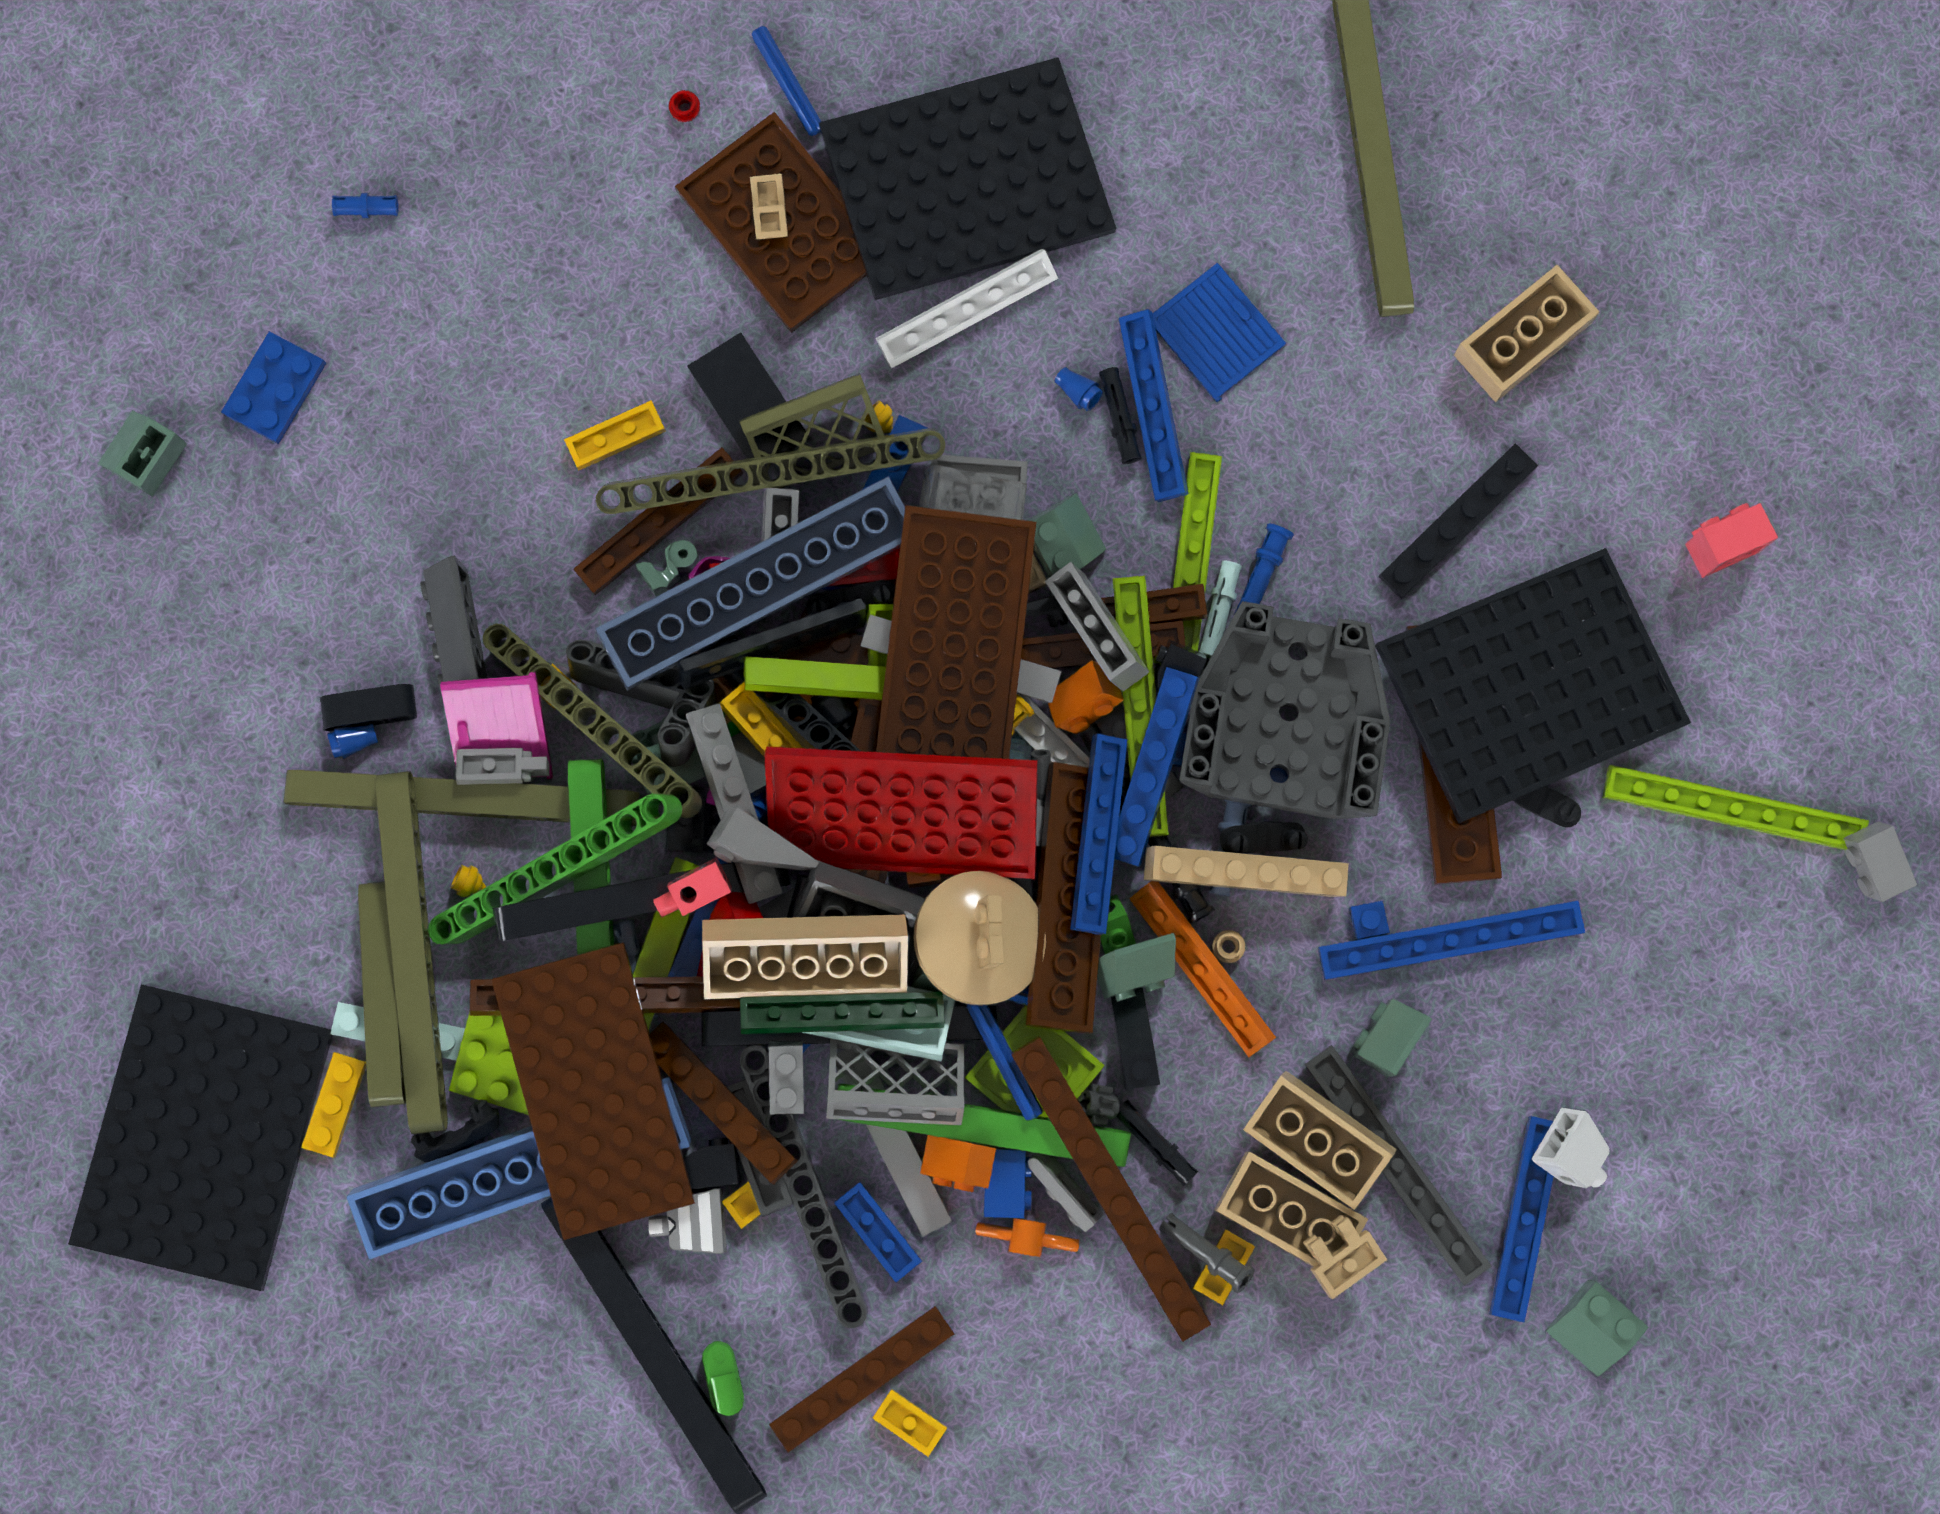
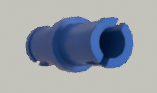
M361 193V196H332V212L334 216L361 215L362 218H370V215L398 216L399 203L397 195L369 196V193Z

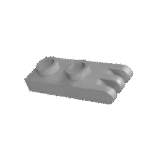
M1036 1153L1029 1159V1169L1045 1186V1191L1054 1201H1058L1067 1211L1068 1218L1075 1226L1081 1227L1086 1232L1104 1215L1054 1156Z

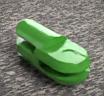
M714 1341L704 1349L702 1354L710 1402L716 1412L725 1416H732L742 1409L744 1402L739 1370L731 1346L722 1341Z

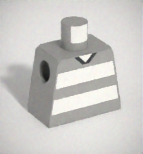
M723 1188L694 1194L695 1204L667 1211L665 1216L649 1217L650 1237L669 1236V1247L671 1250L715 1254L727 1252L724 1205L722 1203Z

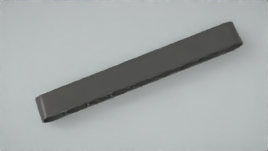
M758 1045L748 1046L741 1053L740 1065L762 1123L785 1148L790 1144H794L799 1147L801 1152L800 1159L783 1175L833 1309L840 1324L847 1328H856L865 1321L868 1315V1306L794 1114H785L789 1121L785 1131L776 1132L772 1128L771 1121L776 1114H770V1101H764L759 1093L760 1087L764 1083L769 1082V1051ZM759 1051L764 1055V1065L758 1070H752L748 1065V1057L751 1053ZM803 1175L808 1176L813 1183V1188L807 1195H801L795 1188L796 1180ZM813 1207H818L825 1213L823 1224L817 1227L812 1226L807 1220L808 1211ZM824 1239H831L837 1245V1253L832 1258L822 1256L819 1251V1245ZM840 1270L847 1273L850 1280L847 1288L840 1290L833 1286L831 1277L835 1271ZM853 1302L860 1306L862 1314L859 1320L849 1321L845 1318L843 1309L847 1303Z

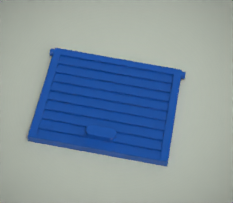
M1218 263L1153 313L1156 332L1217 403L1222 399L1221 395L1286 345L1282 337Z

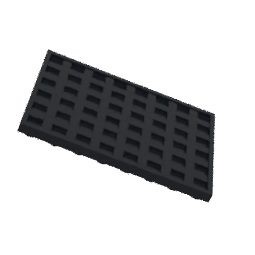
M1059 57L819 122L822 139L874 300L1021 260L1040 249L1049 252L1116 232L1117 228Z
M1606 548L1382 640L1375 645L1458 824L1691 723Z
M141 984L68 1245L253 1290L264 1291L301 1155V1147L308 1129L333 1036L331 1029Z

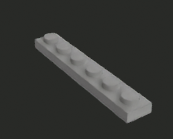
M720 703L687 713L686 717L720 820L727 810L739 807L758 820ZM735 863L748 904L782 893L774 867Z

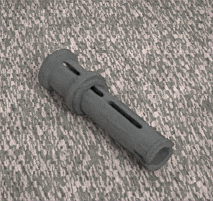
M1173 1213L1167 1215L1166 1219L1169 1222L1167 1223L1163 1220L1159 1228L1162 1233L1168 1235L1207 1264L1209 1273L1223 1278L1232 1285V1290L1237 1294L1248 1285L1255 1272L1253 1267L1250 1265L1244 1266L1232 1257V1252L1227 1248H1217L1178 1219Z

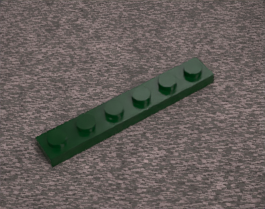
M942 992L740 998L741 1034L944 1028L945 1025Z

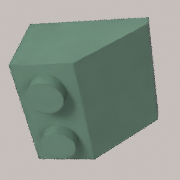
M1077 493L1026 520L1037 522L1033 550L1048 578L1070 562L1081 569L1107 550Z
M1174 933L1120 948L1100 957L1097 978L1104 999L1115 996L1118 1002L1136 996L1134 990L1145 987L1147 993L1164 988V981L1175 976L1176 938Z
M1390 999L1386 1004L1382 1001L1379 1003L1371 1015L1375 1022L1369 1031L1363 1029L1353 1043V1046L1357 1048L1353 1056L1385 1077L1397 1075L1432 1020L1429 1016L1395 999Z
M1587 1280L1545 1331L1596 1376H1600L1625 1356L1649 1327L1597 1281Z

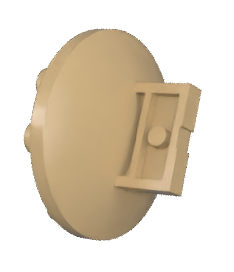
M970 871L945 880L931 891L917 914L914 927V947L923 972L938 990L956 1001L982 1006L1008 1000L1023 991L1032 981L1038 937V907L1021 886L1006 877L991 872ZM1046 935L1044 937L1043 958L1046 948Z

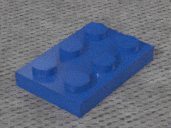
M269 331L221 413L279 444L325 367L326 362Z

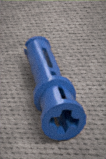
M1267 524L1265 529L1268 532L1261 548H1257L1255 552L1257 561L1237 609L1242 601L1260 604L1275 567H1279L1283 562L1281 556L1288 540H1292L1293 532L1279 525Z

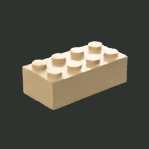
M1556 265L1460 343L1454 356L1488 395L1497 402L1590 326L1600 312L1564 271Z
M1287 1071L1279 1077L1243 1129L1354 1210L1397 1150Z
M1249 1151L1245 1152L1214 1209L1219 1214L1312 1267L1317 1265L1318 1262L1303 1242L1312 1235H1316L1317 1238L1321 1237L1332 1254L1346 1243L1337 1234L1330 1222L1340 1215L1344 1218L1348 1217L1357 1233L1360 1234L1368 1221V1218Z

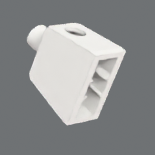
M1561 1108L1532 1160L1564 1184L1583 1188L1590 1186L1599 1187L1607 1179V1174L1601 1167L1609 1155V1146L1586 1111Z

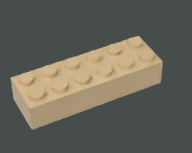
M905 915L702 920L704 999L907 993L908 932Z

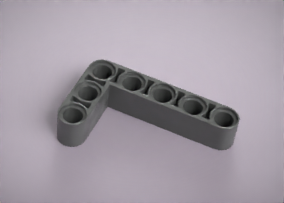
M580 639L571 642L567 646L566 656L570 676L573 680L671 709L657 735L661 760L666 765L672 767L681 766L689 760L696 744L686 714L717 704L713 680L684 689L679 680V667L674 666L627 691L602 644Z

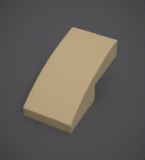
M782 174L750 177L756 240L788 237Z

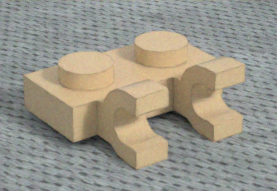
M1342 1215L1330 1222L1337 1234L1346 1243L1331 1254L1322 1238H1317L1316 1235H1312L1303 1242L1318 1262L1317 1265L1311 1268V1271L1331 1299L1337 1297L1387 1261V1258L1370 1232L1364 1230L1358 1234L1348 1217L1344 1218Z

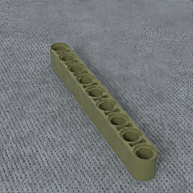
M496 623L485 630L483 644L491 653L518 676H526L530 672H535L539 694L653 794L674 795L678 799L683 794L688 793V800L682 805V818L694 817L700 811L702 800L698 792L508 627ZM507 637L504 645L498 647L499 642ZM529 656L527 663L520 666L522 659ZM551 675L549 683H547L544 686H541L542 681L547 676ZM570 695H574L573 700L564 706L565 699ZM596 714L594 722L586 725L587 719L591 715ZM615 734H619L618 740L614 744L609 745L610 738ZM641 753V760L637 764L631 765L633 757ZM665 773L663 782L659 785H654L656 777Z

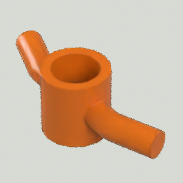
M1013 1218L1012 1228L978 1222L976 1225V1235L1010 1241L1008 1251L1013 1253L1041 1257L1043 1247L1077 1252L1079 1249V1239L1045 1234L1047 1223Z

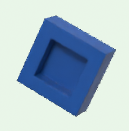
M1383 901L1349 908L1356 940L1390 933Z

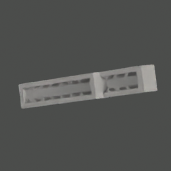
M869 615L860 646L888 654L891 621ZM1021 659L1017 694L1052 703L1061 671Z
M845 1049L836 1055L846 1065L857 1057L851 1049ZM864 1061L852 1069L861 1080H864L874 1072ZM846 1074L842 1077L845 1084L856 1085ZM880 1076L868 1085L870 1088L886 1090ZM866 1125L922 1237L951 1223L952 1220L930 1176L920 1174L922 1160L908 1132Z

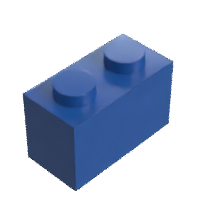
M996 1149L989 1187L985 1188L984 1217L1024 1218V1211H1031V1191H1025V1177H1032V1171L1028 1167V1161L1032 1157H1026V1151Z

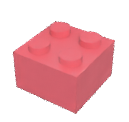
M1748 503L1740 505L1729 511L1730 514L1723 517L1721 521L1718 516L1713 517L1700 524V528L1691 532L1693 537L1685 545L1702 578L1760 553L1778 539L1761 503L1749 507Z

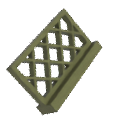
M860 373L740 420L741 427L755 458L762 457L761 455H774L781 439L799 446L798 450L812 448L805 445L812 427L829 434L825 446L830 444L832 437L845 442L856 441L862 425L874 429L878 437L884 436ZM862 395L866 405L861 419L843 412L848 400ZM843 402L840 410L832 407ZM828 409L838 413L831 431L814 424L818 411ZM867 413H869L873 424L864 421ZM813 414L810 422L805 419H802L805 416ZM841 416L859 423L852 440L834 433ZM797 420L808 425L802 442L784 435L788 423ZM784 425L781 433L772 430ZM767 432L778 437L772 454L760 450L754 436ZM865 446L858 451L857 456L860 458L876 451L872 447ZM830 455L826 457L831 460L827 463L831 468L843 465L844 457L838 459ZM797 460L794 462V468L802 472L800 474H806L811 471V469L806 470L797 466ZM767 463L766 466L762 467V473L768 479H771L768 473L771 463ZM792 484L782 485V486H776V487H770V488H778V489H781V488H784V487L789 486V485H792Z

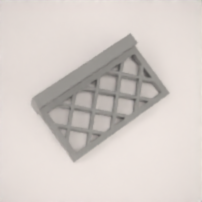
M830 1038L826 1119L962 1125L964 1114V1044H945L943 1054L957 1055V1062L947 1070L938 1061L926 1058L913 1068L903 1059L906 1054ZM837 1049H851L857 1057L846 1065L836 1056ZM875 1051H885L891 1058L879 1066L869 1056ZM862 1061L874 1071L864 1080H861L852 1071ZM895 1063H898L907 1072L897 1082L885 1072ZM929 1064L941 1074L932 1083L926 1081L919 1074ZM845 1074L856 1084L850 1091L835 1090V1082ZM879 1076L890 1086L883 1093L874 1092L868 1086ZM913 1078L924 1089L918 1094H908L902 1086ZM947 1080L956 1088V1096H942L935 1088Z

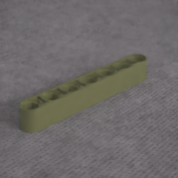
M385 881L359 884L358 902L368 1099L371 1108L406 1104Z

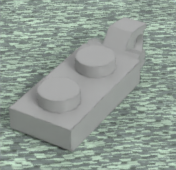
M523 748L457 750V785L531 782V776H549V761L547 757H532V752L523 751Z

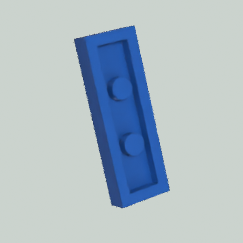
M861 1182L834 1202L895 1282L899 1281L922 1262L921 1258Z

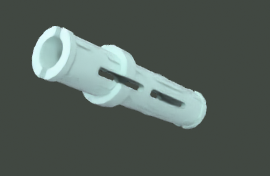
M1232 561L1221 562L1222 566L1217 585L1211 591L1213 600L1200 650H1198V652L1205 654L1207 658L1212 657L1223 637L1231 604L1237 598L1235 589L1242 566Z

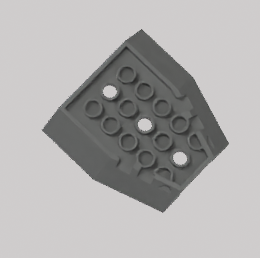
M1242 601L1199 678L1191 705L1179 782L1212 798L1340 820L1377 816L1390 717L1371 624L1338 618L1335 627L1275 617L1273 616V606ZM1295 646L1301 647L1305 651L1306 657L1303 660H1294L1290 657L1288 650ZM1283 707H1291L1296 711L1297 718L1293 721H1285L1281 718L1279 710ZM1274 768H1281L1287 773L1288 780L1283 783H1277L1271 779L1270 771Z

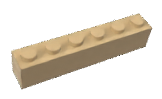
M1151 846L1146 847L1144 880L1343 897L1347 894L1349 863Z

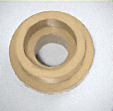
M1225 930L1214 938L1212 950L1215 957L1221 962L1234 963L1243 956L1245 941L1239 933L1233 930ZM1225 941H1231L1234 944L1235 948L1232 953H1226L1223 950L1222 945Z

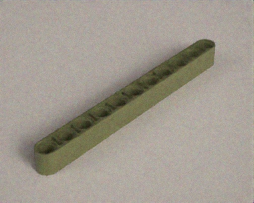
M1332 0L1379 316L1389 317L1413 314L1414 296L1369 0Z
M927 428L614 481L600 488L596 495V504L606 514H617L929 461L939 458L944 453L945 440L939 431ZM929 435L937 437L940 441L938 449L932 453L924 451L921 447L923 439ZM902 441L906 443L908 451L904 457L896 458L890 454L889 448L893 442ZM869 446L876 451V457L872 462L863 463L858 459L857 454L862 447ZM839 452L843 455L844 463L840 468L833 469L827 465L825 459L829 453ZM800 457H806L812 462L813 467L809 473L800 474L795 470L794 462ZM765 464H777L780 468V475L776 479L766 478L762 473V467ZM733 469H744L748 474V481L742 485L735 484L730 478V473ZM705 473L711 474L716 479V487L711 490L702 489L698 478ZM669 480H680L684 485V492L678 496L670 494L667 490V482ZM640 484L649 486L652 491V498L647 501L639 500L635 495L636 486ZM605 491H616L620 496V503L617 506L607 505L603 500Z
M287 770L283 803L295 806L378 811L375 789L376 775ZM413 777L418 813L570 823L569 789L567 786L519 783L457 785L454 779ZM606 789L607 818L638 801L640 793L629 790ZM633 818L631 826H636V819Z
M411 771L376 775L375 789L408 1125L411 1134L446 1131L448 1127V1114L431 942L428 933L429 922L415 783Z

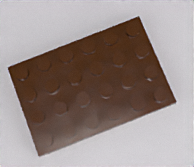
M775 112L675 186L677 193L791 333L867 276L840 191ZM782 174L788 237L756 240L750 177Z

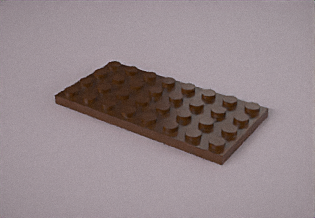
M905 505L876 752L1009 759L1037 522Z
M624 942L492 978L493 988L563 1240L695 1204L694 1194Z

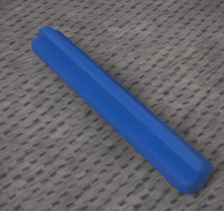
M761 26L752 32V38L808 135L815 136L819 134V122L821 120L767 27Z
M968 1004L967 1009L1024 1118L1028 1121L1042 1114L1043 1109L1010 1054L1012 1050L988 1005Z

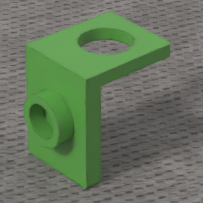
M1117 895L1110 896L1109 906H1113L1115 909L1108 913L1106 934L1101 935L1100 938L1105 955L1114 950L1136 944L1128 915Z

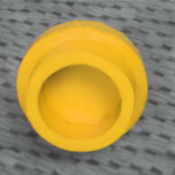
M879 400L873 404V408L883 433H890L893 428V411L888 404L884 405ZM867 413L864 421L873 424L869 413ZM865 426L871 432H876L874 429Z
M461 865L454 876L450 888L456 890V895L469 897L471 894L486 888V885L483 883L482 875L476 867Z

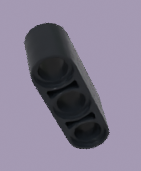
M396 684L320 697L324 731L333 732L334 728L367 726L371 724L375 726L417 718L414 687L412 684Z

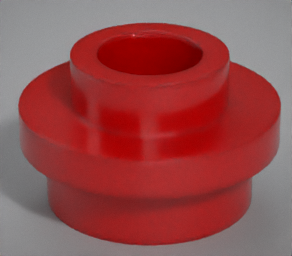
M682 90L671 97L669 110L672 117L677 121L689 122L698 116L700 102L694 93ZM684 103L690 105V109L687 111H681L679 108Z

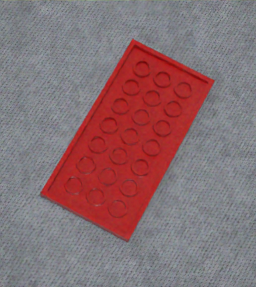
M766 747L764 755L768 828L815 860L842 869L952 875L970 871H986L1008 878L1035 879L1038 760Z

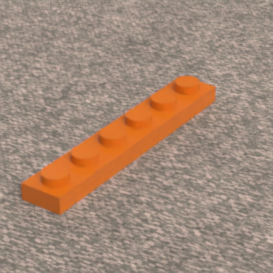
M1150 881L1129 898L1157 937L1174 933L1176 938V962L1248 1057L1276 1038L1159 882Z

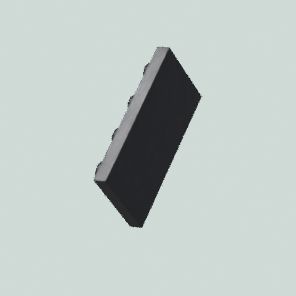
M740 332L687 365V367L745 457L750 459L755 457L743 432L740 420L782 404L786 400ZM795 420L788 423L784 435L802 442L806 431L802 424ZM784 425L772 430L781 433ZM765 432L754 436V439L760 450L772 454L778 437ZM781 439L775 454L789 452L796 448L797 445Z

